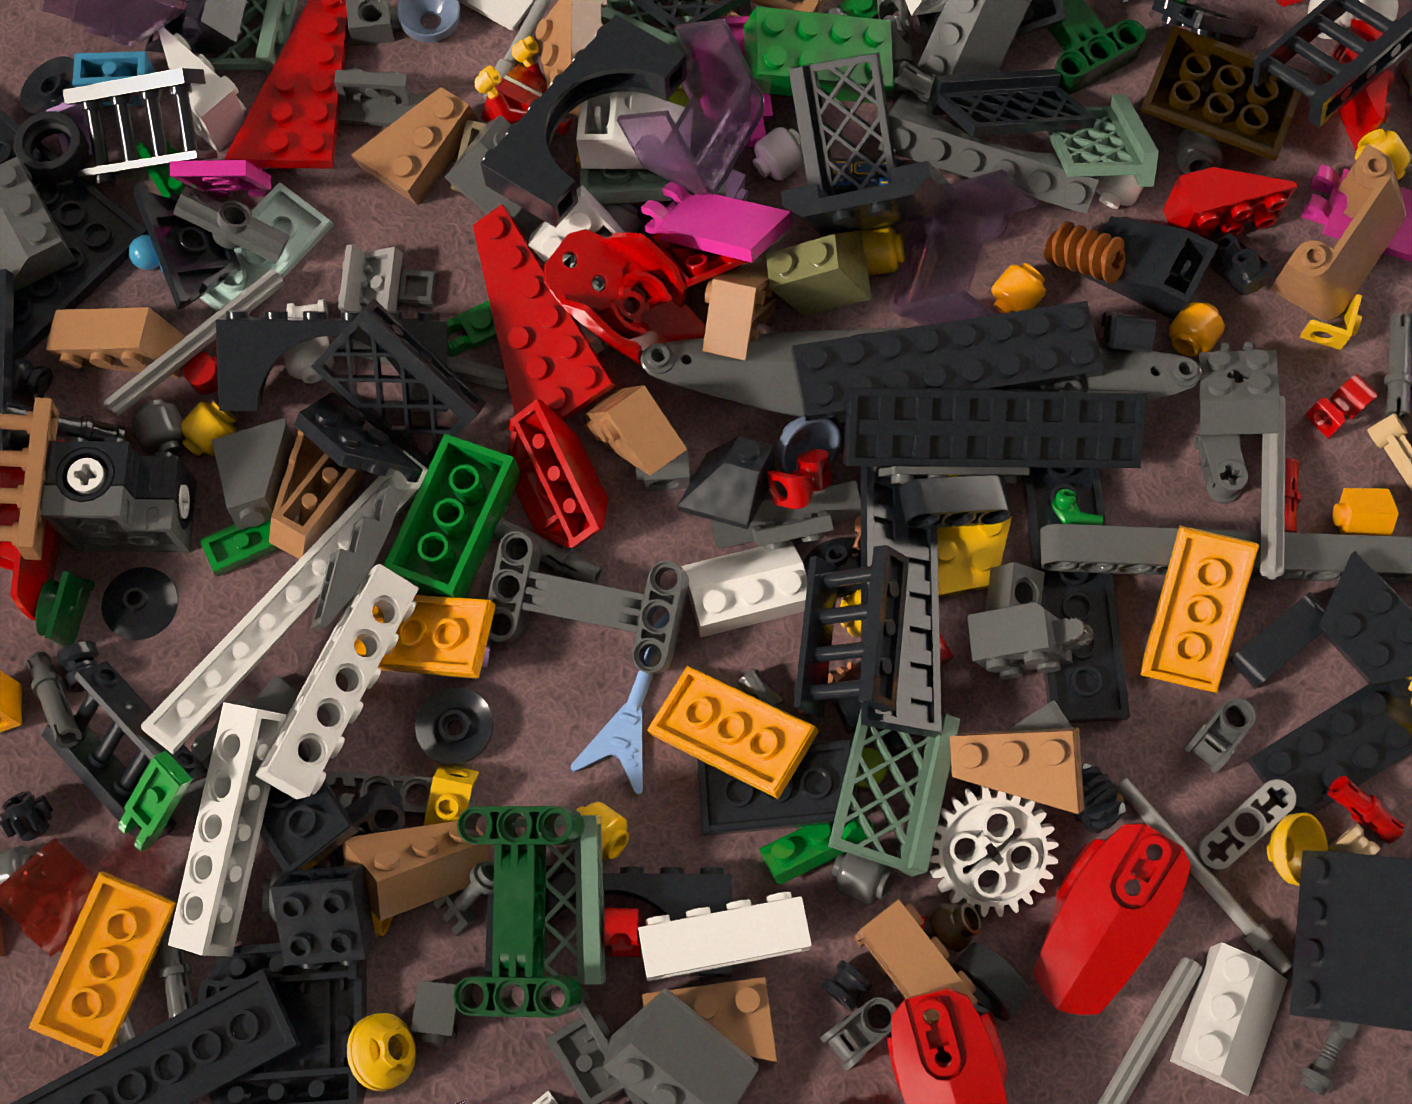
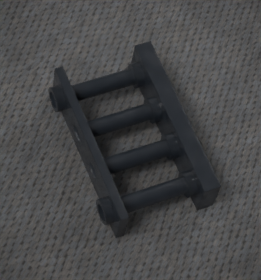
M1324 0L1268 49L1264 48L1257 54L1253 61L1252 84L1259 87L1270 76L1274 75L1309 98L1310 110L1308 121L1320 128L1412 47V9L1400 20L1392 21L1359 0ZM1347 11L1380 31L1383 35L1375 42H1366L1334 21ZM1324 33L1358 54V56L1350 63L1342 64L1310 42L1319 34ZM1298 53L1334 77L1325 85L1320 84L1318 86L1285 64Z
M178 68L62 90L65 104L80 105L81 111L86 113L95 167L77 170L78 177H93L94 183L116 181L115 174L170 166V161H204L218 158L217 150H198L189 98L193 86L206 84L204 69ZM169 91L170 95H174L183 153L168 155L159 99H162L161 92ZM137 96L145 104L153 151L152 158L140 160L138 159L129 104L133 103L132 97ZM109 101L110 105L115 107L124 162L109 164L100 109H103V102Z
M888 545L873 547L871 566L839 571L840 568L817 556L810 557L797 682L794 690L795 708L821 718L825 714L827 699L859 696L858 701L881 712L896 711L909 557ZM870 582L869 598L866 604L836 608L837 589L839 586ZM866 620L863 642L832 645L834 624ZM863 658L860 680L828 683L830 661Z
M108 661L79 670L74 676L88 692L79 710L74 715L75 722L82 733L81 740L76 739L78 743L72 747L61 748L55 743L53 732L49 725L46 726L41 735L119 822L126 811L124 807L139 783V779L156 754L166 750L193 779L190 784L207 777L208 770L184 744L172 754L142 730L141 724L154 711ZM99 706L113 719L102 741L88 726ZM125 733L139 747L128 768L113 754ZM171 817L162 830L161 836L158 837L159 839L167 836L175 828L177 823ZM138 826L133 831H130L129 834L137 840L136 838L142 828Z

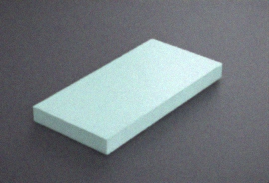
M279 182L251 211L252 217L290 235L279 261L275 264L247 249L238 247L234 249L240 263L237 274L200 297V299L218 312L270 270H275L283 279L334 226L333 222Z

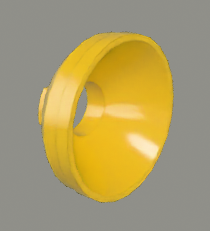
M1295 813L1285 816L1276 826L1275 830L1272 831L1270 842L1267 845L1268 859L1272 861L1280 876L1287 883L1300 886L1302 851H1328L1324 829L1318 819L1309 813Z
M377 1013L359 1020L353 1027L347 1043V1058L350 1069L359 1083L373 1091L390 1090L404 1083L411 1075L416 1061L415 1040L406 1023L399 1017L389 1013ZM392 1036L397 1037L402 1044V1055L399 1060L394 1059L388 1050V1042Z

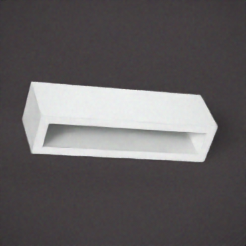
M782 892L767 896L768 903L753 906L751 905V900L748 899L726 904L727 911L711 913L710 907L687 911V918L670 921L669 915L646 919V926L638 927L647 981L809 951L812 945L802 896L792 898L791 892Z

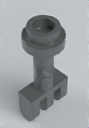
M486 861L474 866L470 871L471 883L461 893L457 891L434 901L433 905L437 910L443 909L447 905L449 906V909L442 916L446 923H449L456 917L459 920L451 929L455 936L469 928L478 918L470 908L482 893L488 895L494 893V862Z
M1330 1022L1327 1029L1330 1034L1313 1069L1303 1067L1300 1073L1303 1077L1300 1084L1303 1087L1323 1097L1327 1090L1332 1091L1335 1083L1328 1079V1076L1346 1040L1354 1038L1359 1024Z

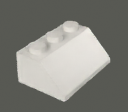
M787 540L788 545L780 549L766 550L765 546H760L681 566L689 577L688 594L700 638L804 612L807 575L803 562L791 540Z
M1223 942L1210 947L1170 1062L1249 1096L1288 980L1263 960Z

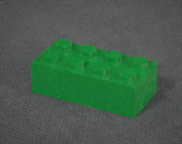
M756 6L744 24L746 92L793 96L789 75L790 68L801 64L818 63L879 52L885 95L894 87L890 20ZM870 62L857 64L850 75L853 80L865 89L873 78ZM849 66L838 68L845 73ZM829 69L817 71L820 87L831 94L841 78ZM845 82L835 98L842 101L857 102L861 93ZM873 87L870 93H872L875 96V90ZM867 98L863 101V103H872Z
M444 434L383 566L418 587L417 592L424 595L466 598L493 539L494 529L502 518L521 476L514 457Z

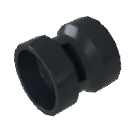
M93 641L76 642L63 647L57 652L59 664L65 668L67 673L64 681L69 692L85 691V688L74 676L77 671L98 664L99 652L96 643Z

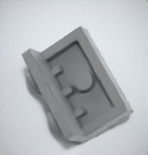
M355 244L346 245L341 289L338 296V309L341 312L362 311L375 299L387 311L396 312L403 252L396 247L364 252Z

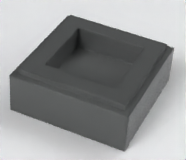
M401 269L398 306L434 308L437 271Z

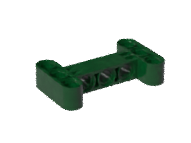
M1062 0L1067 21L1047 27L1061 47L1065 46L1062 48L1064 52L1059 55L1054 69L1061 74L1059 87L1067 94L1075 93L1132 63L1137 59L1146 37L1144 27L1134 20H1124L1106 29L1084 0Z
M475 806L467 808L459 816L457 829L460 837L465 842L495 845L492 974L468 977L458 982L454 989L453 1000L456 1008L464 1015L553 1018L572 1013L581 1004L582 989L575 979L568 976L544 975L546 845H567L580 839L584 832V819L574 808L560 806ZM562 814L567 820V830L560 837L554 830V822ZM483 815L487 820L488 827L485 834L480 836L476 830V822ZM520 815H523L527 820V830L520 837L515 831V821ZM476 984L484 991V1000L481 1006L475 1003L472 995ZM515 985L521 987L524 992V1002L521 1007L516 1005L512 999V989ZM556 985L562 988L565 994V1001L561 1008L552 1001L551 994Z

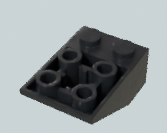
M1111 216L1102 233L1110 234L1112 239L1114 237H1121L1125 242L1124 252L1126 261L1122 275L1113 284L1107 283L1105 280L1094 279L1093 276H1086L1081 273L1080 275L1174 320L1181 311L1186 309L1218 244L1186 229Z

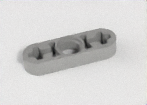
M1271 780L1263 784L1201 840L1198 854L1203 864L1215 870L1225 869L1233 864L1294 808L1296 794L1293 787L1283 780ZM1269 788L1275 792L1282 789L1286 793L1282 799L1286 805L1284 808H1281L1279 805L1270 808L1266 814L1271 816L1272 820L1267 823L1264 815L1258 809L1252 807L1251 803L1256 800L1258 806L1261 807L1270 799L1267 793ZM1249 813L1257 819L1258 830L1253 836H1243L1236 830L1235 821L1240 814ZM1227 827L1230 835L1238 842H1241L1243 846L1237 850L1235 844L1231 843L1224 850V855L1227 857L1225 861L1222 862L1218 858L1211 861L1207 857L1211 851L1207 845L1210 841L1216 845L1223 842L1228 836L1221 833V830Z

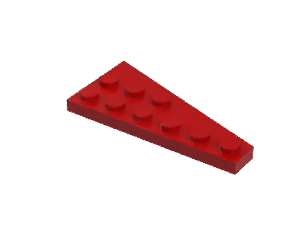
M346 0L308 1L224 160H246L257 168L333 169L341 105L334 80L336 70L345 69L349 33Z
M501 204L472 226L514 414L517 415L538 399L542 400L565 422L614 388L616 384L576 319L563 308L545 285L544 267L534 251L528 246V241L509 210Z

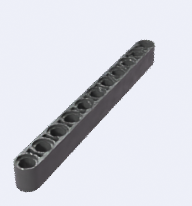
M1074 524L1047 525L1040 529L1041 568L1060 572L1166 575L1179 528ZM1198 529L1257 543L1259 549L1250 578L1269 579L1260 573V531ZM1285 532L1284 574L1277 576L1276 579L1339 581L1350 555L1356 551L1386 583H1412V537Z

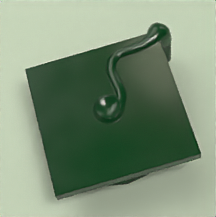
M63 571L60 582L48 579L44 583L37 601L35 615L37 633L63 647L75 643L90 592L95 588L94 582L90 579L78 578L66 571Z

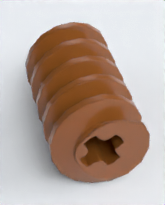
M1070 221L1062 223L1058 230L1052 232L1043 250L1044 259L1047 263L1056 264L1059 267L1068 268L1074 272H1080L1082 275L1093 276L1094 279L1105 280L1110 284L1119 280L1126 261L1123 238L1114 237L1112 239L1110 234H1099L1098 230L1095 229L1087 231L1085 226L1078 225L1075 227L1074 223Z

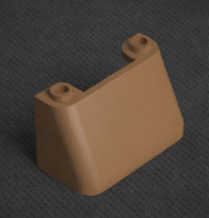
M1367 144L1337 189L1345 193L1347 197V207L1343 214L1353 220L1335 247L1332 249L1316 240L1300 244L1270 288L1273 292L1321 320L1331 321L1342 314L1406 217V208L1393 164L1385 153L1370 144Z

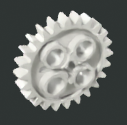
M981 786L980 796L975 797L969 789H965V802L961 803L953 796L951 801L955 809L952 812L943 808L940 810L945 821L943 823L938 822L936 832L939 834L938 837L934 838L933 847L936 848V851L931 852L929 861L939 865L932 868L930 873L933 878L944 877L938 884V888L941 892L952 889L949 896L952 903H957L964 898L963 904L969 903L973 907L975 904H978L979 912L983 917L987 915L990 906L994 907L999 917L1003 916L1004 905L1008 904L1017 913L1019 912L1018 900L1022 898L1026 903L1032 905L1033 900L1030 892L1032 890L1043 894L1045 892L1043 886L1039 883L1040 879H1053L1054 877L1046 869V865L1058 863V859L1048 853V850L1058 847V843L1054 839L1046 838V836L1055 829L1050 823L1040 824L1047 815L1042 809L1031 813L1035 801L1025 799L1020 804L1021 797L1010 794L1007 798L1006 793L995 790L994 795H991L988 787ZM1001 813L1005 816V824L1000 830L993 832L987 830V821L992 815ZM1015 829H1021L1019 835L1010 837ZM962 838L973 839V848L966 855L954 853L955 844ZM990 843L996 847L998 852L997 856L993 858L985 848ZM1027 846L1029 854L1026 860L1021 863L1011 862L1012 851L1016 847ZM975 863L969 872H963V868L966 865ZM984 871H996L997 878L993 885L989 887L978 885L979 876Z

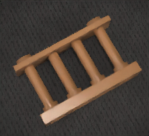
M35 397L33 411H28L27 415L0 414V429L26 430L27 434L30 435L29 448L24 447L22 451L0 450V466L22 467V470L25 471L24 485L19 484L18 488L0 487V503L17 504V507L21 508L19 522H14L13 526L0 525V541L12 542L23 558L28 560H41L46 520L40 514L50 441H56L59 412L51 398Z

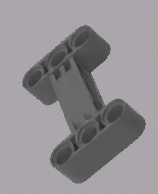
M512 531L502 538L487 599L496 605L489 639L501 643H514L524 635L530 611L636 633L632 650L634 665L640 671L649 674H661L670 668L674 658L689 586V577L681 566L671 561L656 563L649 572L645 593L642 594L538 573L542 549L540 543L535 538L520 531ZM520 541H526L528 545L526 556L516 560L513 555L515 545ZM674 570L678 576V581L672 589L664 590L660 585V578L665 571ZM517 578L520 589L514 597L509 598L506 595L505 586L509 580ZM666 608L670 615L669 622L665 627L657 629L653 625L652 616L657 609ZM507 615L512 622L511 629L506 635L501 636L497 630V624L503 616ZM651 646H657L661 651V660L654 667H649L644 660V654Z

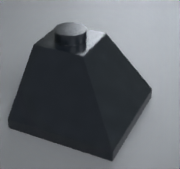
M738 436L707 452L677 505L678 511L748 530L770 488L767 472L776 471L774 445Z

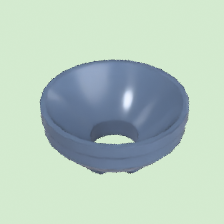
M399 0L397 16L402 29L408 36L421 42H436L445 39L457 28L460 21V5L458 0ZM434 14L441 18V24L431 30L424 28L421 25L422 19L427 15Z
M804 416L790 422L783 429L777 445V459L784 471L790 474L794 470L798 471L796 456L799 453L811 449H822L829 453L830 465L840 447L841 436L839 429L828 418L805 421ZM805 429L806 433L803 440L798 444L791 445L794 435L798 431Z

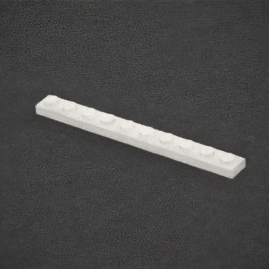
M403 451L423 469L418 482L407 481L400 471L389 469L386 476L380 475L141 724L142 730L170 753L174 754L318 601L329 556L340 548L347 550L353 525L363 517L371 518L377 493L388 485L403 490L395 519L416 496L428 469L407 452Z

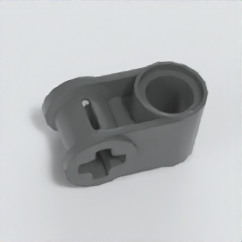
M1196 435L1194 448L1195 450L1199 449L1202 462H1198V464L1202 468L1209 496L1221 504L1234 502L1248 480V472L1242 455L1239 435Z
M1242 698L1228 700L1196 731L1183 749L1187 753L1194 752L1211 766L1210 771L1216 774L1236 751L1237 745L1253 727L1256 721L1254 707L1250 702ZM1226 711H1234L1240 716L1241 727H1234L1227 722Z
M882 997L873 998L852 1015H847L819 1039L823 1043H829L843 1061L842 1068L846 1072L874 1049L873 1046L891 1032L892 1013L896 1007L888 999ZM879 1005L887 1009L890 1014V1021L886 1028L876 1029L869 1024L867 1014L871 1007ZM840 1035H842V1036L846 1039V1041L849 1043V1045L853 1048V1052L847 1047V1045L844 1043V1041L840 1038Z

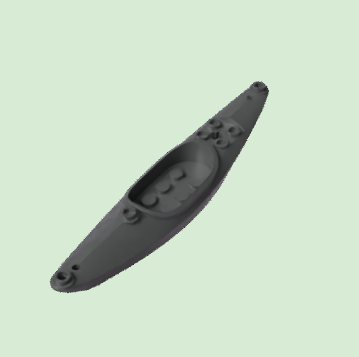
M903 328L760 334L756 342L749 341V355L745 361L704 352V338L685 339L649 345L642 351L640 359L642 368L649 375L681 388L768 411L802 417L804 413L791 352L792 345ZM1098 344L1104 368L1101 376L1018 389L1142 391L1147 393L1148 402L1193 388L1201 380L1202 371L1200 365L1192 358L1155 351L1144 353L1113 349L1106 345ZM846 415L828 418L835 425H846Z

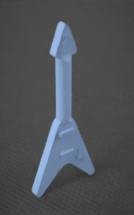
M666 612L654 625L657 629L663 628L668 624L669 612ZM657 646L649 647L644 655L645 663L649 667H654L659 662L661 651ZM638 671L627 703L619 709L571 764L572 772H578L607 757L615 756L621 761L635 794L640 795L642 793L641 708L654 674Z

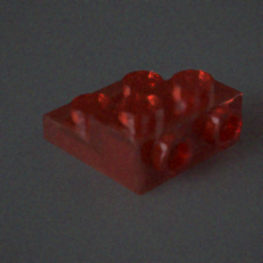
M55 837L0 884V907L21 925L23 932L52 957L58 951L63 953L97 876Z

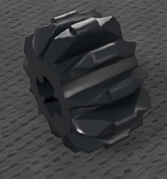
M1084 763L1082 765L1085 809L1079 814H1072L1076 822H1081L1085 829L1099 834L1116 824L1126 812V807L1123 803V795L1118 792L1117 785L1112 783L1108 774H1103L1100 768L1095 765L1092 766Z

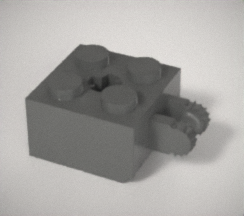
M1244 342L1242 351H1231L1229 343H1220V351L1200 352L1199 365L1202 371L1201 380L1199 381L1200 435L1278 433L1280 393L1276 350H1253V342Z
M1036 602L967 615L972 661L986 668L987 671L1000 675V679L1005 680L1023 677V672L1037 669L1039 673L1061 670L1060 665L1073 663L1071 650L1078 649L1081 646H1089V643H1092L1091 641L1094 639L1093 629L1089 625L1084 624L1082 620L1076 617L1075 619L1071 617L1070 620L1068 618L1058 619Z

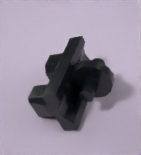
M1231 233L1226 234L1215 242L1218 244L1215 251L1216 256L1211 259L1209 265L1217 274L1228 281L1238 294L1249 295L1257 292L1261 288L1262 280L1270 279L1277 275L1271 264L1258 256L1254 250L1239 242Z

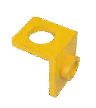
M1356 294L1346 307L1341 328L1310 320L1301 332L1300 338L1341 350L1350 337H1354L1359 330L1362 316L1357 313L1362 295ZM1313 332H1326L1330 334L1332 337H1318Z
M441 763L433 776L424 826L458 821L461 813L469 807L472 788L479 772ZM449 774H457L464 777H455Z

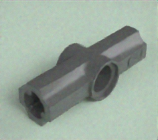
M186 186L182 191L173 213L212 232L213 239L220 246L228 249L242 247L275 264L279 261L290 235L252 217L251 210L242 202L236 200L221 202L190 186Z

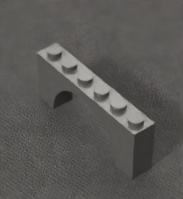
M901 94L888 114L895 155L917 162L929 161L934 167L1087 214L1100 176L1067 177L1056 153L1023 151L998 145L975 136L972 137L970 134L952 126L939 115L930 113L927 110L928 102L925 103L920 99ZM880 141L878 149L884 151L883 143Z

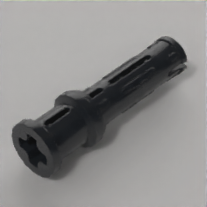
M7 402L3 414L27 415L28 411H33L34 408ZM59 414L57 437H80L88 441H103L107 437L124 439L125 423L117 422L115 425L94 420L93 416L87 414L85 416L82 415L80 418Z

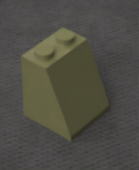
M859 230L832 234L766 253L769 288L802 316L815 315L871 300L867 259L862 241L863 232Z

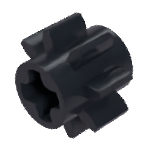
M24 791L9 798L2 806L5 812L0 814L2 818L0 825L8 838L17 834L22 841H30L44 834L50 827L48 820L52 819L50 813L53 809L44 794L35 798L30 791Z

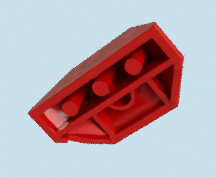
M536 399L510 419L509 430L512 432L508 446V455L514 457L521 472L515 490L536 534L549 541L576 549L603 530L608 497L578 435L542 400Z

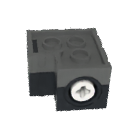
M67 437L64 441H50L40 515L45 520H48L49 524L58 533H61L62 537L70 545H73L76 551L190 552L197 481L178 456L169 452H155L153 456H139L132 449L129 442L117 437H107L103 441H88L80 437Z

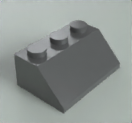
M946 0L917 65V69L928 75L934 74L936 76L998 72L1032 1Z
M500 115L482 128L444 178L486 215L501 204L504 205L529 242L530 234L544 220L487 187L480 163L488 150L498 145L511 126Z
M17 157L0 164V270L7 269L14 274V292L76 262L32 178Z
M665 988L611 1036L603 1068L648 1104H737L759 1070V1064Z

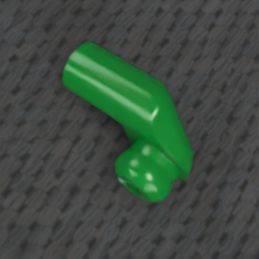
M1061 489L1057 492L1056 497L1052 501V507L1063 524L1102 526L1103 516L1080 511L1076 504V494L1072 490Z

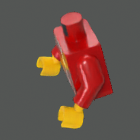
M528 36L524 40L521 39L512 48V56L518 62L524 63L525 67L518 64L501 78L499 72L493 66L488 65L476 77L475 88L480 93L487 94L481 119L490 122L501 115L511 125L517 123L527 113L530 104L546 92V81L538 63H534L532 56L539 50L538 43L532 36ZM566 115L558 125L555 133L564 136L570 128L572 117Z

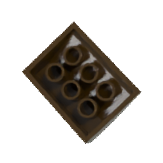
M1174 25L1140 112L1276 161L1301 93L1274 75L1270 76L1259 87H1256L1252 84L1253 61L1257 56L1256 54ZM1290 67L1302 76L1308 77L1309 73Z

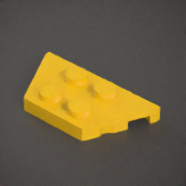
M1012 516L1004 522L992 525L937 528L939 596H951L961 594L964 591L988 588L990 569L1001 566Z

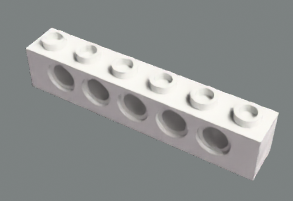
M381 564L369 570L346 606L255 774L256 777L295 799L308 797L320 789L326 778V773L323 772V769L329 758L333 759L344 744L345 738L341 736L348 723L351 724L355 721L362 710L363 703L360 701L366 688L370 689L380 676L381 668L378 665L384 654L388 655L393 650L399 639L396 631L401 621L405 622L416 607V602L413 599L419 589L418 587ZM373 606L379 607L383 612V623H379L373 617ZM355 639H359L364 643L366 647L364 657L358 655L355 651ZM338 672L347 678L348 688L346 692L342 691L336 684ZM319 707H323L329 713L330 721L327 727L318 721L317 711ZM300 742H304L310 747L311 758L308 762L303 761L299 757L298 746Z
M223 702L168 945L202 956H233L271 786L256 777L255 774L286 719V714Z

